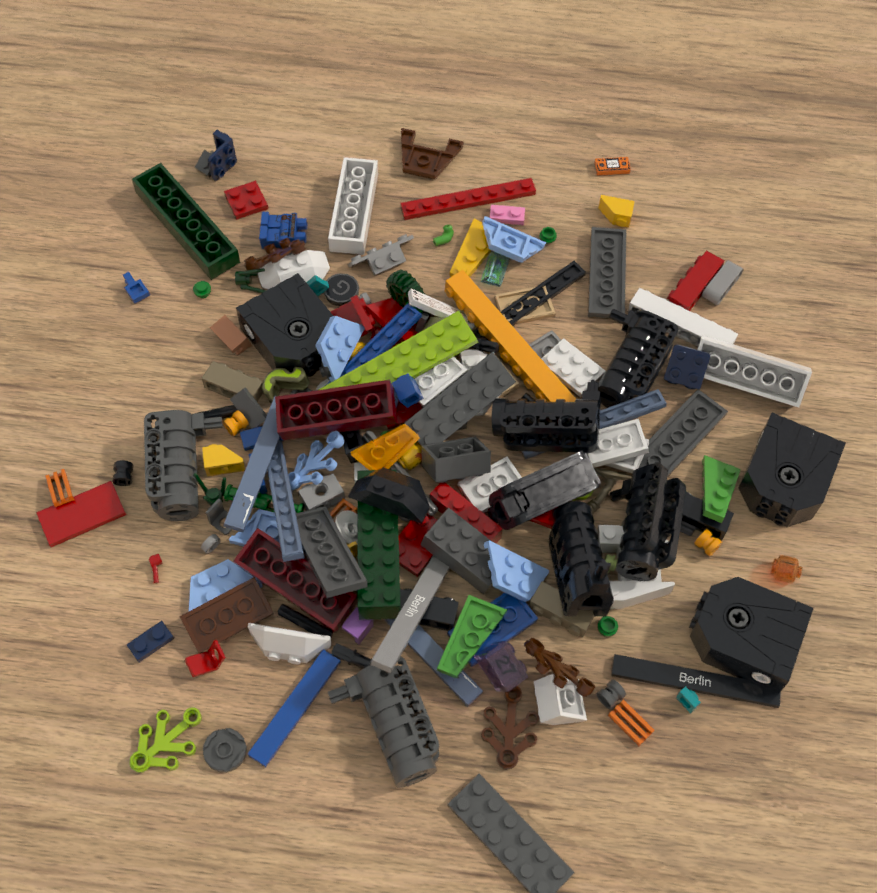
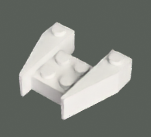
M599 525L597 541L600 543L602 553H616L618 558V554L622 551L620 549V540L624 534L623 526ZM661 569L658 570L657 577L650 581H634L618 573V581H609L614 598L610 609H623L671 594L675 582H662Z

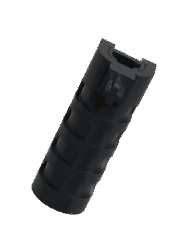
M595 380L588 382L587 391L582 392V399H576L575 402H566L565 399L547 402L546 399L528 401L527 398H519L517 401H509L508 398H496L492 405L493 435L504 436V446L509 451L594 452L598 448L601 397L600 391H598L599 382H595ZM529 439L536 440L534 444L526 443ZM567 440L575 441L572 445L565 444Z
M659 462L637 468L633 471L630 479L623 481L622 488L610 492L613 502L622 499L628 501L626 506L627 517L623 523L624 534L620 540V549L622 551L618 554L616 571L621 576L634 581H650L655 579L658 570L672 566L677 556L686 485L678 478L667 480L668 470ZM676 501L675 506L670 508L671 505ZM671 536V539L665 543L666 539Z
M581 501L564 503L558 506L552 514L553 526L549 534V548L564 616H577L579 610H592L595 617H606L614 601L607 574L611 564L606 563V560L601 557L602 550L600 543L597 541L598 534L596 527L593 525L594 518L591 507Z

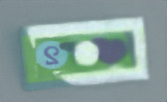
M495 251L489 254L480 281L500 287L510 258Z

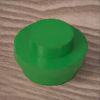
M545 227L541 230L539 237L541 241L550 244L556 240L557 233L552 227Z
M200 281L193 286V292L199 298H206L210 295L211 286L206 281Z
M606 616L599 620L597 628L603 636L611 637L616 634L618 623L613 617Z

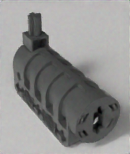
M183 410L157 411L148 413L145 416V491L151 500L153 511L162 519L186 521L199 514L198 482L193 476L194 473H197L196 437L206 436V430L223 428L222 417L205 418L203 413L191 414ZM154 419H156L155 427L153 428L151 423Z
M400 656L397 663L399 665L402 664V666H395L391 673L370 665L359 671L357 675L344 679V686L327 692L332 704L349 697L351 702L363 699L397 788L416 784L432 776L437 771L435 763L439 759V740L407 662Z

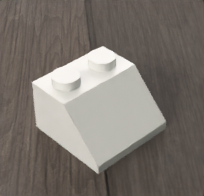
M554 674L534 681L538 715L541 723L560 725L587 720L583 696L576 691L577 686L569 679H567L568 682L564 688H559L553 683Z

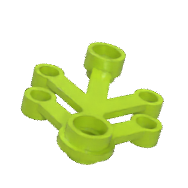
M194 707L188 708L183 714L184 720L166 735L165 729L166 724L170 721V715L166 710L158 711L156 714L157 728L154 745L148 750V738L152 736L153 729L148 724L141 725L139 728L138 751L132 754L129 761L132 770L138 773L145 772L150 767H166L170 771L176 770L179 766L178 759L175 756L167 758L154 757L160 751L184 752L187 756L195 754L196 746L192 741L185 743L171 742L188 727L197 726L201 722L202 715L200 711ZM162 714L167 715L165 720H160ZM196 715L197 719L193 722L190 721V717ZM145 728H149V733L143 735L142 731ZM192 745L193 749L187 752L186 747ZM145 759L143 765H138V760ZM170 760H175L174 766H168Z

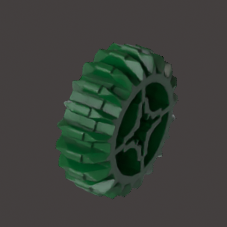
M398 270L393 272L386 280L388 293L403 308L406 302H409L408 292L410 289L425 294L420 283L410 273L408 274L407 271Z

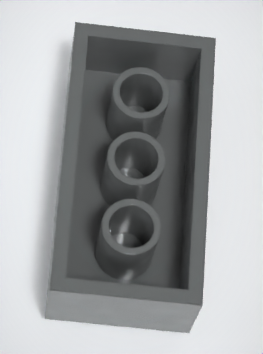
M448 508L426 533L420 545L445 565L449 566L450 569L483 595L492 585L491 571L487 562L491 559L489 550L484 548V542L490 539Z

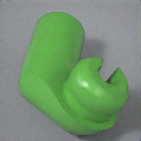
M445 225L442 236L433 238L435 246L451 241L454 235L452 225Z

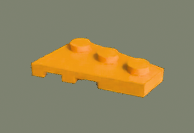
M403 424L350 453L368 470H379L383 467L389 469L420 438L410 427Z

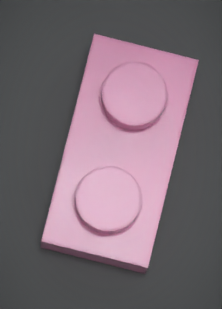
M491 205V219L502 224L524 225L525 207Z

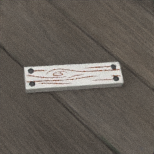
M410 289L408 292L410 305L442 319L459 310L416 290ZM460 311L468 326L472 330L474 327V323H470L467 319V315L463 311Z

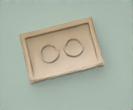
M535 287L494 295L497 309L501 312ZM542 287L545 295H548L546 287ZM530 296L527 298V300H529L530 298H536L538 301L540 300L536 296ZM549 298L542 306H538L532 313L519 319L517 324L555 317L556 313L551 299ZM521 302L522 307H521L520 309H518L517 312H519V311H521V310L523 309V303H522V302Z

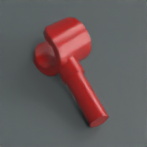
M159 554L150 556L149 562L153 571L154 583H159L157 566L163 563Z

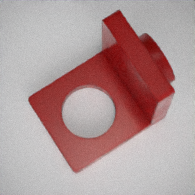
M215 640L208 651L186 657L184 661L192 677L218 670L226 657L218 641ZM215 649L218 652V659L215 656Z

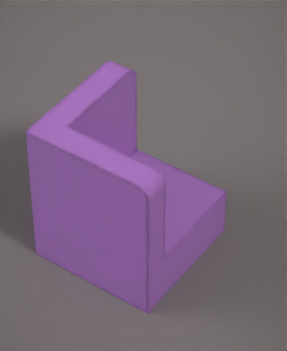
M356 608L344 622L342 629L355 637V642L359 645L373 628V620H359L358 608Z

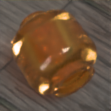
M780 555L777 559L774 558L771 574H774L775 580L792 584L796 578L800 579L802 567L799 566L797 558Z

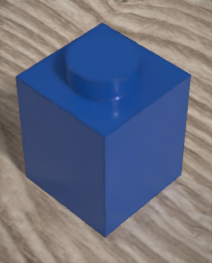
M409 374L402 375L392 382L399 401L407 408L424 399L416 380Z

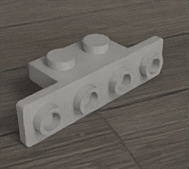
M405 234L397 238L398 241L393 244L391 241L383 244L382 249L377 250L373 248L367 251V255L363 257L357 255L351 258L352 262L348 266L350 268L367 260L373 275H377L406 261L400 245L411 241L414 237L413 235L408 237Z

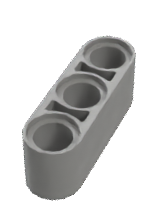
M727 260L702 293V297L718 305L740 278L744 269Z

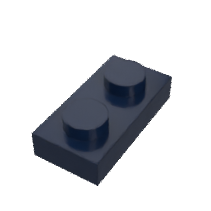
M161 620L126 645L138 663H140L172 641L174 637Z

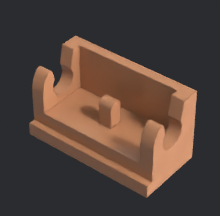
M226 315L222 316L210 327L236 355H240L248 347L252 346L248 338Z

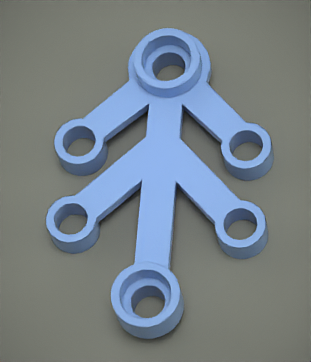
M333 431L328 435L326 440L328 445L324 449V445L319 440H315L310 446L309 456L305 453L298 456L295 470L288 474L291 490L298 489L302 484L308 482L318 485L322 482L323 476L315 470L326 468L328 471H333L337 467V462L333 458L321 460L333 448L338 449L343 446L344 437L338 431ZM310 471H315L311 475H307Z

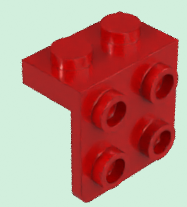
M358 295L351 297L350 302L331 311L333 316L363 325L365 329L361 337L376 330L374 327L376 322L372 314L368 315L366 310L368 306L364 298H360Z

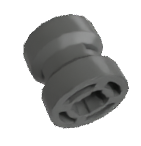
M612 679L607 683V687L598 691L596 695L599 701L607 709L611 710L618 700H622L626 696V692L617 681Z

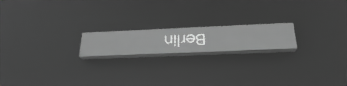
M434 555L372 658V666L389 673L392 672L450 569L449 566L445 565Z

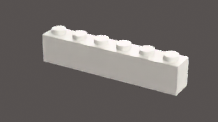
M641 288L638 289L631 300L627 312L629 313L632 310L636 313L638 310H645L674 322L678 326L676 337L697 347L702 335L730 344H734L738 336L731 329L724 328L714 321L707 320ZM669 328L666 332L670 333L672 329Z

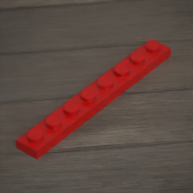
M532 178L400 204L404 220L536 195V188Z

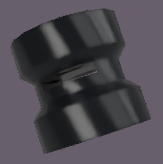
M119 460L114 463L113 470L115 474L112 479L113 484L117 486H129L132 484L133 477L131 473L134 467L132 462Z

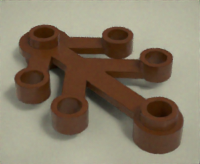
M285 238L279 242L282 249L275 248L273 243L264 247L267 255L259 258L250 256L244 260V266L247 271L259 269L270 261L272 263L280 261L291 252L293 255H297L306 249L304 246L305 242L299 239L290 242L289 238Z
M530 638V640L524 643L526 652L535 657L538 662L535 667L536 670L546 675L551 668L555 675L553 683L557 687L564 688L568 682L567 679H569L577 686L576 691L581 696L587 697V695L592 694L596 688L595 685L584 677L578 680L576 677L580 673L579 670L572 665L562 663L563 658L558 653L545 650L544 645L535 638Z
M510 685L505 690L504 697L508 702L506 725L498 717L493 707H486L483 713L484 719L491 721L505 738L503 746L494 736L493 729L487 727L481 733L482 740L489 742L498 753L497 763L503 769L514 768L518 763V755L528 747L535 746L537 742V736L529 732L525 735L523 741L513 747V739L529 726H535L539 720L538 714L531 711L526 715L525 719L515 726L516 703L520 701L522 691L517 685ZM515 693L517 697L512 699L509 697V694ZM492 711L494 715L492 717H488L486 715V712ZM534 716L536 721L531 722L528 717ZM490 732L492 736L490 738H486L484 736V733ZM527 737H533L534 742L529 743ZM508 755L511 757V761L506 762L503 757Z

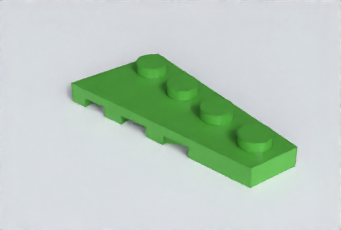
M704 455L702 459V477L704 478L702 490H704L703 516L722 523L741 469Z
M468 595L438 664L437 671L457 679L505 616L507 609Z

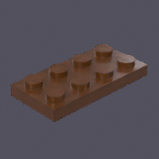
M255 577L181 615L180 619L198 653H202L210 648L213 641L217 640L220 643L248 628V623L256 624L273 614V611Z

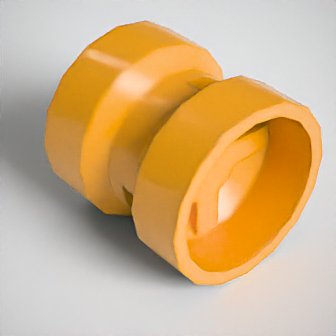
M239 410L234 412L231 418H226L222 421L225 429L233 437L239 433L240 429H245L249 426L246 417Z
M706 529L696 539L694 544L699 548L704 547L705 553L710 557L723 542L719 538L712 537V532Z

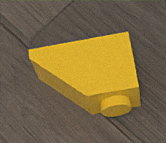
M601 195L598 209L612 225L629 228L635 201Z
M211 444L208 447H202L204 469L207 476L245 471L243 458L222 444Z

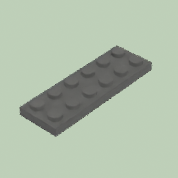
M592 227L588 317L609 318L612 309L625 314L626 229Z
M491 352L403 424H406L419 435L420 439L417 442L421 447L422 445L443 442L516 381L496 355Z
M698 389L649 439V453L644 454L639 468L659 462L667 468L668 478L727 415L728 411Z
M326 506L296 513L303 552L326 597L329 598L366 588L367 580Z
M480 773L448 803V807L529 893H556L575 873Z

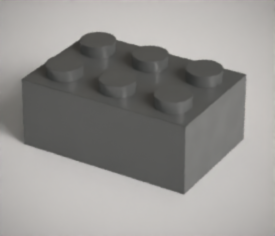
M476 436L422 445V467L435 482L439 483L452 479L461 480L468 476H482L485 473H491V451Z

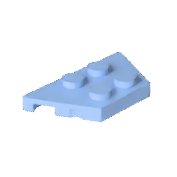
M484 216L482 225L489 249L522 263L541 251L546 244L544 241Z
M338 316L330 317L315 345L322 357L324 367L329 368L331 373L329 379L331 382L340 377L365 329L363 325Z
M258 509L252 515V518L248 520L244 532L232 535L229 538V542L244 546L255 530L259 528L280 543L275 513Z
M490 540L484 542V548L489 550L491 559L487 562L491 571L493 587L524 602L529 601L535 594L541 581H544L548 575L549 570Z
M229 559L192 576L189 611L248 581L253 576ZM256 579L259 587L262 588V583Z

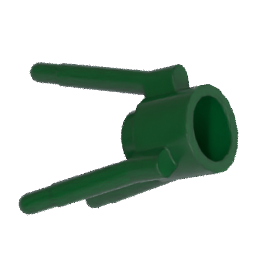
M265 268L236 271V285L241 286V290L247 289L258 293L265 292L266 290L248 286L252 282V276H258L257 273L264 272Z
M194 473L193 476L206 495L203 499L210 506L217 499H220L223 503L226 477L222 479L221 490L217 488L207 489L197 473Z

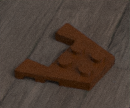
M401 128L403 173L435 180L463 149L464 141L449 138L445 151L413 144L416 131Z

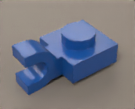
M130 272L123 274L127 285L124 287L125 291L134 304L150 296L148 289L141 279L135 281Z

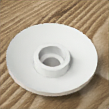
M348 510L342 511L337 515L335 524L347 544L356 541L358 545V514Z

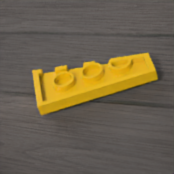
M475 218L450 270V277L461 270H464L471 277L492 251L488 247L482 222Z

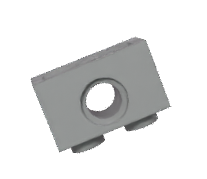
M334 474L323 476L322 482L318 485L307 484L298 491L306 511L325 506L329 509L337 505L343 498L345 499L344 490ZM320 492H324V493H325V494L322 495V496H318V495H317V494L320 493Z

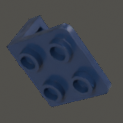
M219 130L212 133L216 151L208 158L211 176L214 181L222 178L237 162L233 139L228 134L222 133Z
M674 345L664 380L671 384L685 385L689 389H700L710 360V354L682 345Z

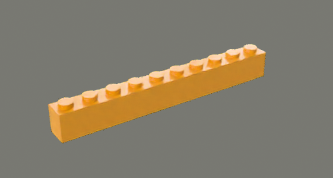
M461 270L445 281L446 295L455 301L460 311L463 310L469 322L476 325L483 337L485 336L489 341L499 344L498 352L505 363L508 362L514 374L520 376L524 385L534 392L536 399H546L547 402L565 399L566 402H575L576 398L464 270Z

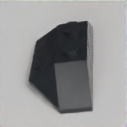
M384 467L358 479L348 495L351 499L420 524L423 523L430 509L420 480Z

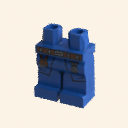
M262 212L259 235L261 248L264 249L265 246L273 243L275 248L282 249L279 242L285 238H289L290 242L299 239L306 244V232H298V230H307V218H297V213L269 215V212Z

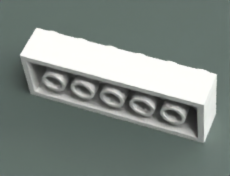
M344 157L328 237L330 252L364 255L378 178L377 160Z
M704 335L701 336L697 350L710 354V360L704 376L705 379L799 408L812 374L811 368Z

